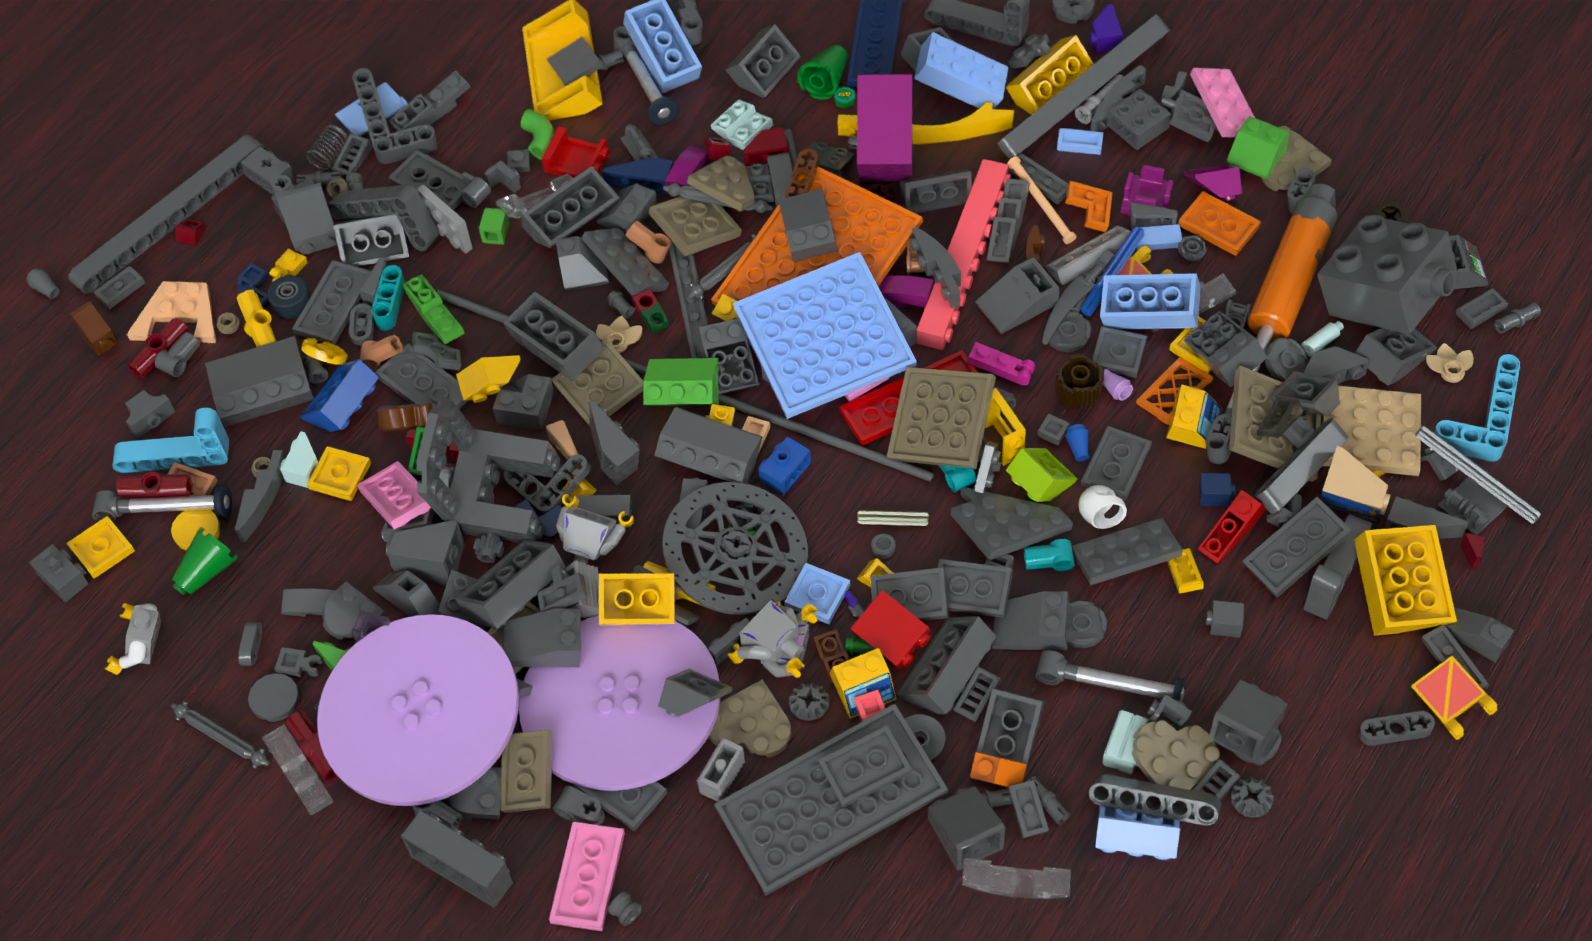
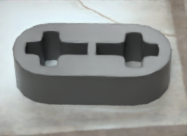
M246 622L238 654L241 666H255L262 639V624L260 622Z

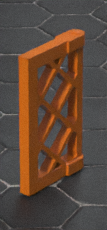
M1179 357L1136 400V404L1169 425L1172 411L1167 414L1162 408L1173 407L1174 402L1161 403L1160 394L1174 393L1175 399L1180 389L1176 388L1175 380L1188 379L1189 387H1192L1191 378H1198L1201 382L1193 388L1203 390L1213 380V377L1182 357ZM1180 368H1182V369H1184L1185 371H1187V374H1175V373H1176ZM1168 380L1172 381L1173 388L1160 389ZM1153 395H1157L1158 403H1151L1148 400Z

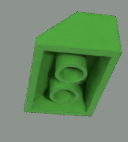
M719 358L649 359L643 381L644 405H719Z

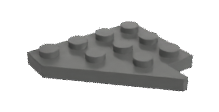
M967 487L961 488L960 494L966 503L951 508V516L989 560L1070 531L1073 522L1058 507L990 492L980 493Z

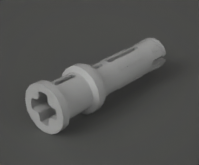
M1117 74L1095 96H1089L1083 106L1076 108L1075 115L1077 119L1083 124H1089L1102 101L1124 76Z

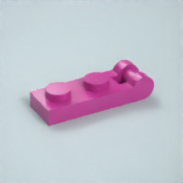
M978 342L974 343L967 360L968 364L1020 385L1029 384L1031 374L1035 369V363L1031 360L1022 361Z

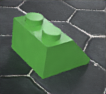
M1249 116L1237 133L1227 163L1267 179L1288 150L1289 131Z

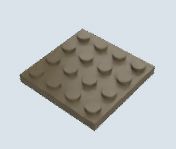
M1239 366L1235 370L1229 450L1279 469L1298 449L1281 430L1297 414L1316 430L1321 424V415L1271 400V395L1283 382ZM1318 471L1309 479V481L1313 482L1318 478Z
M906 367L887 458L905 462L976 469L996 377L993 374Z

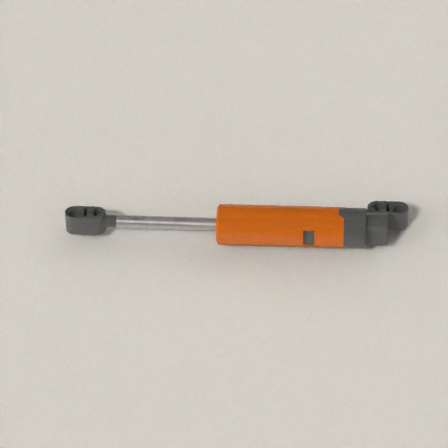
M1310 169L1297 171L1287 192L1288 208L1292 216L1248 317L1247 324L1249 329L1257 335L1256 339L1264 352L1270 341L1289 337L1337 221L1335 189L1328 185L1315 184V174ZM1260 364L1253 371L1258 372ZM1233 394L1225 413L1215 418L1206 438L1207 456L1209 461L1214 464L1226 462L1232 452L1229 450Z

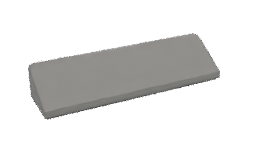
M1117 225L1045 266L1046 270L1059 284L1065 285L1076 279L1079 275L1081 276L1095 267V263L1099 262L1106 250L1115 256L1131 231Z

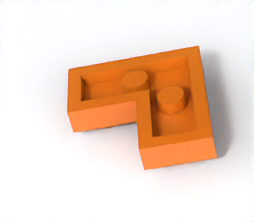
M1070 181L1067 186L1065 203L1086 209L1084 227L1103 232L1107 231L1113 192Z

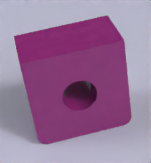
M858 75L857 168L859 182H900L912 178V75Z

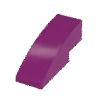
M691 146L686 148L671 168L665 180L666 186L672 183H676L680 187L691 186L687 184L688 176L704 168L708 160L707 151Z
M885 276L878 288L884 299H887L895 307L906 309L907 304L925 308L934 287V280L914 276Z

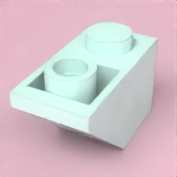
M300 432L297 439L292 442L291 450L287 458L283 459L280 470L286 482L308 488L307 483L318 461L305 432Z

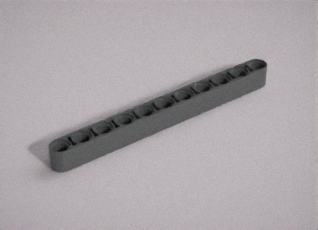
M1157 14L1154 15L996 145L1009 160L1016 157L1154 45L1170 29Z
M245 135L74 267L69 273V281L85 294L94 292L173 230L178 224L243 175L245 172L241 161L259 146L267 151L266 147L251 135Z

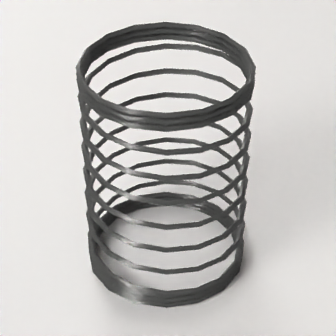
M326 126L325 130H323V133L321 134H326V140L332 141L334 143L333 145H335L338 148L334 149V151L342 150V147L345 144L344 141L342 140L343 143H340L338 140L336 141L335 139H333L331 137L332 135L328 134L327 128L331 127L338 130L344 136L346 141L348 139V136L342 129L338 128L337 126ZM326 147L328 149L327 151L331 152L333 155L334 152H332L328 147ZM310 148L306 153V157L313 166L320 170H328L333 163L332 160L335 161L341 152H336V156H331L323 150L324 154L330 157V159H327L319 151ZM309 152L316 153L325 159L326 162L324 163H328V166L324 167L328 168L315 164L310 159Z

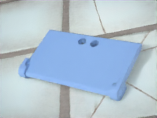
M386 82L376 88L386 120L408 104ZM359 99L335 114L352 134L362 136L368 132Z

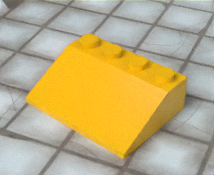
M1436 525L1365 530L1354 539L1374 636L1398 634L1457 622Z

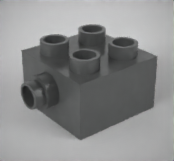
M1366 215L1359 221L1357 227L1343 244L1334 251L1333 256L1318 272L1317 276L1329 316L1411 334L1440 296H1449L1452 293L1458 271L1448 231L1429 228L1421 223L1409 224L1385 219L1380 215Z

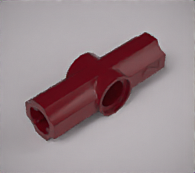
M173 318L159 333H154L147 337L145 340L146 346L127 365L128 369L138 378H144L155 367L157 355L162 350H169L183 333L189 332L188 327L180 319Z
M151 471L144 475L120 476L117 479L116 488L117 494L121 498H159L166 496H189L193 490V483L190 474L159 475L157 472Z
M296 711L291 714L285 723L297 739L298 745L309 762L312 761L325 781L337 778V774L324 756L318 730L305 711Z

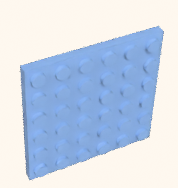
M860 252L733 303L734 310L787 419L906 370V367L917 366V361Z

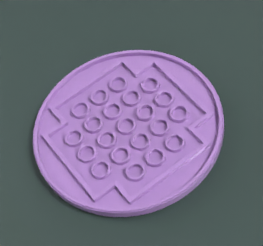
M417 615L388 623L369 633L350 648L337 663L325 684L317 717L319 741L324 756L337 776L348 787L368 799L399 806L422 805L445 799L478 780L492 767L507 746L513 733L519 710V690L516 674L510 660L497 641L487 632L468 621L445 615Z
M599 615L580 622L581 655L579 667L529 668L524 682L532 685L533 688L529 696L519 699V716L523 732L546 729L552 731L551 772L567 782L588 789L627 790L656 782L670 775L687 763L706 742L714 727L720 708L721 697L679 717L669 715L665 709L658 707L666 678L684 670L691 669L719 681L718 671L709 650L692 631L674 621V624L599 626Z

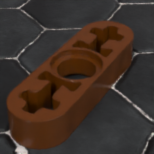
M804 149L799 153L785 192V198L796 196L797 190H799V195L810 192L819 166V158L815 150ZM809 158H812V160H810V161L808 162V165H807L808 169H807V168H806L805 160H808ZM800 175L808 177V180L804 183L796 181Z

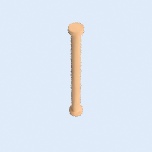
M1017 156L1011 158L1007 165L1016 172L1021 180L1030 182V193L1061 233L1064 243L1069 244L1076 239L1075 233L1070 232L1022 167L1020 164L1021 160Z

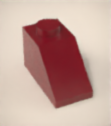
M784 127L762 130L744 149L745 167L752 166L753 164H768L767 155L788 152Z

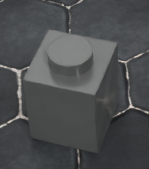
M1213 601L1212 610H1207L1206 625H1210V635L1240 637L1243 628L1244 603Z

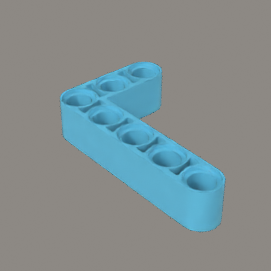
M1505 354L1499 358L1493 375L1484 428L1442 420L1437 424L1434 433L1467 457L1491 462L1498 461L1503 454L1508 440L1520 369L1519 359L1511 354Z
M200 408L195 412V436L119 442L114 446L113 469L121 473L171 469L174 462L187 467L222 465L228 461L229 438L217 412L211 408Z

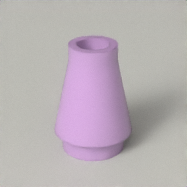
M1108 369L1103 370V385L1113 398L1120 401L1127 399L1133 391L1131 382L1110 372Z

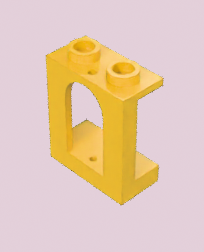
M997 388L993 389L985 428L993 425L1003 439L1002 465L1004 466L1013 461L1021 448H1025L1026 429ZM1000 410L1007 418L1011 426L1014 428L1015 432L1012 433L1008 425L1005 423V421L1000 415Z

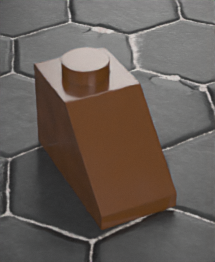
M90 301L70 313L84 341L98 356L118 344L111 329Z

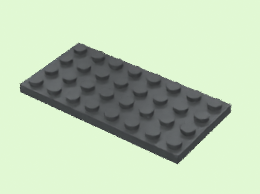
M893 704L715 803L714 806L765 896L945 795L948 793V788L899 709ZM888 725L911 766L912 773L842 808L819 766L818 760Z

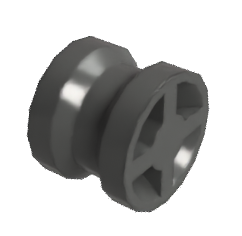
M622 892L611 902L608 912L612 916H617L623 926H627L637 918L642 906L638 902H633L630 894Z

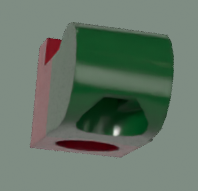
M650 288L632 297L635 313L640 316L652 335L669 327L668 319Z

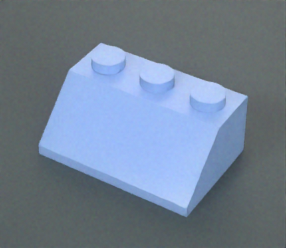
M1100 805L1096 848H1101L1102 851L1109 853L1124 851L1132 856L1146 854L1153 855L1160 860L1176 859L1180 820Z

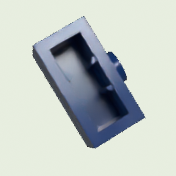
M786 437L782 443H778L775 446L772 455L761 462L758 468L760 482L783 496L811 464L810 450L791 438Z

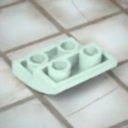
M737 100L711 124V128L726 141L744 150L762 130L770 129L774 124L771 118L757 113L754 105Z

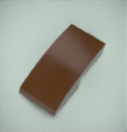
M1033 225L1027 240L1025 261L1034 257L1039 263L1041 247H1045L1044 234L1039 233L1038 225Z
M837 629L813 637L814 645L830 683H834L830 675L832 667L849 660Z

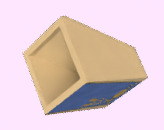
M1336 447L1320 499L1327 507L1377 521L1379 514H1385L1390 494L1386 493L1388 485L1344 448Z

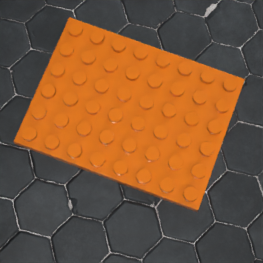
M818 167L810 192L819 189L823 190L838 252L793 262L780 205H778L712 297V304L717 305L722 294L736 301L742 300L858 252L861 253L877 286H879L909 243V239L912 238V228H919L923 223V218ZM800 175L796 181L804 183L808 180V177Z

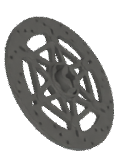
M715 483L688 494L670 513L662 538L665 565L669 573H674V582L692 600L711 610L727 614L743 615L758 613L770 600L774 603L783 602L808 559L806 535L794 512L772 493L744 483ZM727 501L747 502L760 507L764 511L757 515L730 508ZM707 505L713 506L714 512L697 528L691 529L685 526L698 510ZM733 515L752 521L743 527H739ZM722 516H726L732 526L731 528H724ZM714 519L717 520L719 532L703 531ZM774 521L780 524L787 537L789 553L779 551L770 526ZM761 525L754 536L748 532L754 526ZM763 532L767 533L772 548L757 542ZM699 537L715 539L714 545L700 540ZM681 542L690 543L700 568V571L696 574H693L685 563ZM699 547L714 553L707 563H704ZM759 550L772 557L756 556V551ZM716 559L723 563V565L715 570H709ZM752 562L768 564L757 576H754ZM775 566L785 568L783 575L771 587L763 591L758 589L757 583ZM739 567H747L748 580L744 578ZM728 568H732L738 580L719 576V574ZM710 581L739 587L742 588L744 595L723 594L706 585Z

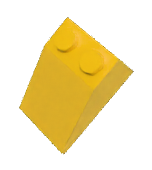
M674 573L599 574V626L674 624Z

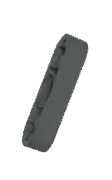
M1425 711L1368 719L1361 724L1359 738L1364 744L1369 746L1424 738L1432 733L1435 720L1430 713ZM1418 720H1421L1423 724H1427L1426 728L1417 725ZM1398 723L1403 727L1404 732L1400 734L1394 733L1389 725ZM1371 728L1372 732H1376V735L1372 736L1371 733H1366L1367 729Z

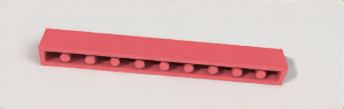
M986 159L982 160L948 248L949 254L961 271V286L958 287L960 291V306L951 308L948 300L944 301L942 297L941 284L935 281L917 328V344L943 350L946 342L950 343L953 334L952 325L957 324L960 315L959 307H963L965 304V291L971 288L973 276L971 275L973 272H977L980 261L978 259L979 254H984L986 247L985 238H989L991 235L992 220L994 221V216L997 217L999 209L997 207L1000 203V198H1003L1006 179H1011V175L1008 174L1009 165Z

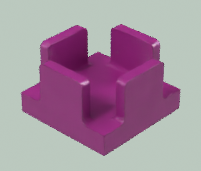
M1143 165L1141 176L1129 172L1121 213L1130 215L1131 203H1141L1168 209L1174 187L1173 180L1165 181L1163 179L1165 170L1153 166Z

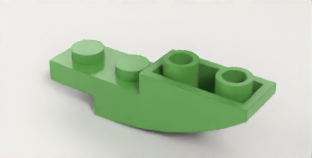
M422 274L402 284L403 289L433 334L437 335V338H440L444 344L465 334L462 326L444 306L441 297Z

